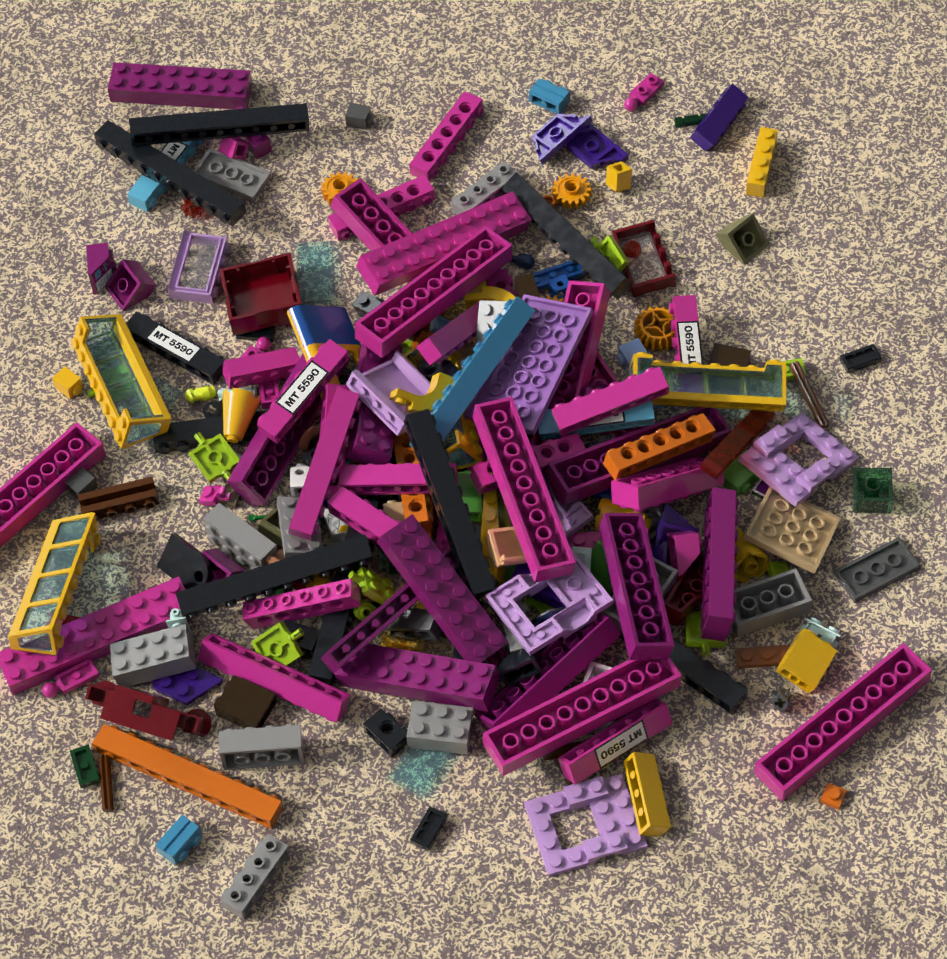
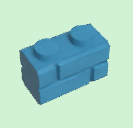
M538 78L535 85L529 90V102L553 113L561 114L570 102V92L565 87H558L549 80Z
M181 815L155 845L157 852L174 865L185 861L189 854L188 851L193 846L196 847L202 840L201 828L184 815Z

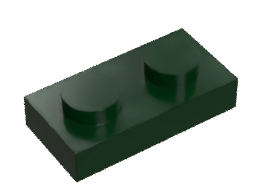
M89 744L70 750L80 788L100 783Z

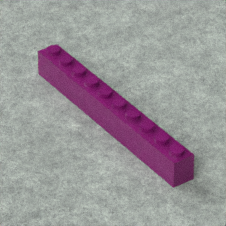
M449 547L442 554L455 570L457 565ZM405 584L330 648L320 659L335 673L417 603L419 598L410 586Z

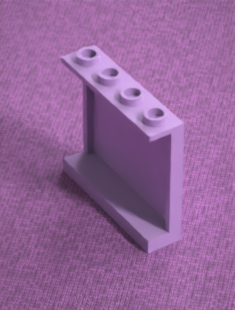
M396 351L392 360L364 373H361L358 369L352 371L346 386L352 392L358 393L359 399L399 436L407 432L404 419L408 413H405L406 406L397 405L395 401L389 399L391 391L399 388L416 395H425L431 383L399 351Z

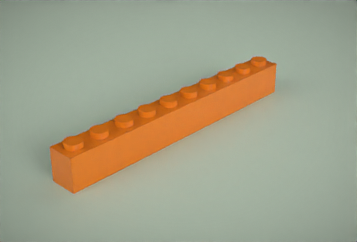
M103 724L92 742L94 751L101 755H109V758L270 829L273 828L283 810L282 801L277 796L272 794L269 796L257 787H248L241 780H232L220 771L214 772L209 770L204 764L193 763L188 757L177 756L167 748L161 749L149 740L143 741L133 733H124L117 726Z

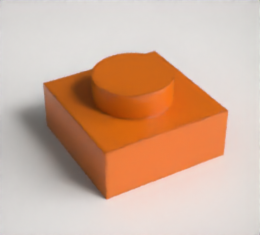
M827 783L820 803L839 810L847 790Z

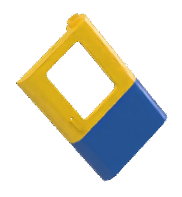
M297 305L287 311L288 318L306 362L318 353V349L323 343L331 339L348 353H351L358 366L361 344L355 339V330L345 307ZM337 375L329 382L330 384L340 385Z

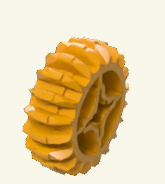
M657 305L655 309H652L649 306L648 311L642 310L641 314H638L637 319L634 321L633 332L635 338H639L642 345L645 344L646 350L651 347V350L654 352L655 348H659L661 353L662 348L668 351L670 346L673 347L672 339L675 335L674 331L670 332L673 316L669 314V309L666 310L665 306L659 308Z

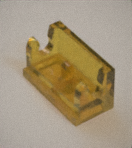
M386 631L382 634L381 646L423 653L425 640L420 639L417 642L391 635V631Z

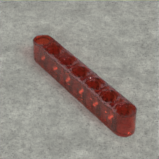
M751 410L705 458L700 469L716 480L767 427L768 421L773 419L775 412Z

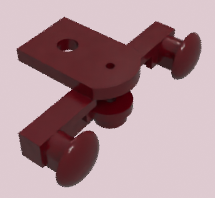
M101 681L96 685L89 684L85 699L91 700L93 704L103 706L100 719L171 741L174 740L177 727L182 728L184 732L200 737L206 736L211 729V718L202 709H193L187 713L167 707L170 700L168 698L131 687L115 685L110 681ZM137 700L153 704L149 718L133 713Z

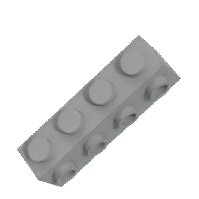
M505 161L495 166L492 171L483 175L475 184L470 185L463 193L453 198L451 201L452 212L457 215L505 195L506 192L502 187L517 171Z
M269 834L264 839H261L256 846L254 854L246 859L245 867L234 876L233 884L222 893L221 902L223 908L244 919L289 856V846Z

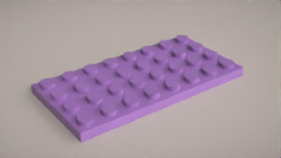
M524 294L522 300L531 306L535 312L470 402L464 417L466 420L474 421L472 416L475 404L512 397L525 432L535 435L593 315V310L589 307Z

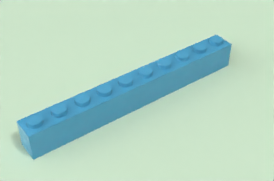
M517 296L513 300L509 299L504 304L503 308L505 310L494 318L493 322L495 324L492 328L489 327L483 334L484 340L482 342L479 341L473 348L474 354L472 356L469 355L462 364L464 368L455 373L452 378L454 380L452 385L448 384L442 392L444 395L442 399H438L433 404L432 409L434 410L431 415L433 414L435 417V427L437 432L441 433L443 441L535 312L520 297Z

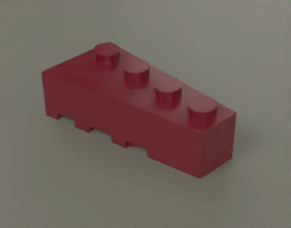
M700 552L685 573L680 575L664 602L668 621L675 626H678L702 603V552Z

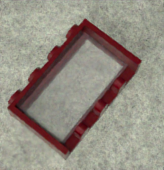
M654 219L612 231L614 239L630 262L622 270V273L633 283L628 292H632L633 296L636 297L663 288L676 287L675 273L672 274L670 261L667 262L666 250L661 246L660 234L656 233Z

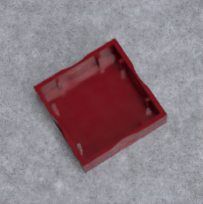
M290 252L253 263H244L219 269L226 297L228 318L234 336L289 323L287 311L294 306L303 305Z

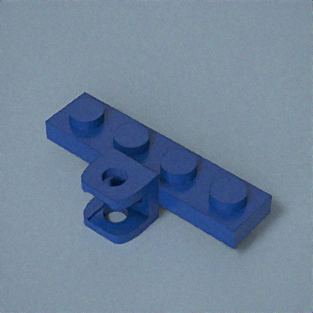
M572 261L533 273L538 291L548 288L551 298L557 295V293L562 292L564 295H557L558 300L562 297L565 300L569 281L587 275L580 270L582 267L580 264L575 265Z

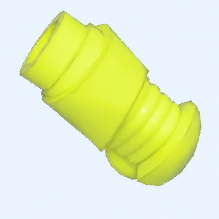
M214 386L200 387L195 390L190 388L185 392V399L191 404H194L195 401L211 400L217 396Z

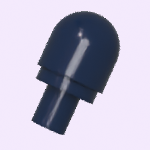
M524 253L518 254V256L512 255V260L510 261L516 263L519 268L531 269L535 265L534 257Z

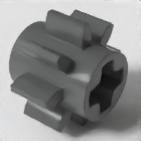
M780 686L777 692L772 690L770 694L772 698H770L769 703L773 704L774 711L782 710L784 713L787 707L792 709V701H794L795 696L791 695L790 688L782 689Z

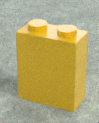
M804 628L794 638L775 672L803 691L810 693L817 687L837 650L829 642L818 638L813 631Z

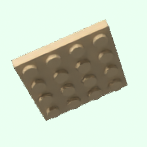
M769 486L743 540L815 574L841 517L807 501H803L795 507Z

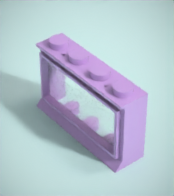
M184 229L168 285L170 299L213 304L214 298H217L219 294L218 283H222L219 269L226 268V254H230L231 243H228L227 235L223 237L190 233Z

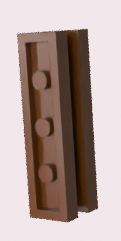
M153 476L78 494L82 514L93 512L96 514L97 521L105 517L114 518L122 513H133L142 508L150 509L159 504ZM84 518V522H88L89 518Z

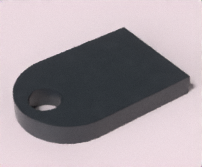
M177 533L171 534L157 567L172 579L179 576L186 589L209 583L212 577V566L209 559ZM200 571H201L202 574H203V580H202V581L199 579V572H200Z

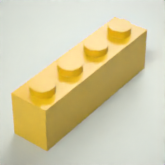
M760 127L747 179L746 195L764 198L777 145V129Z
M633 752L623 762L639 835L659 837L667 832L671 825L655 755Z

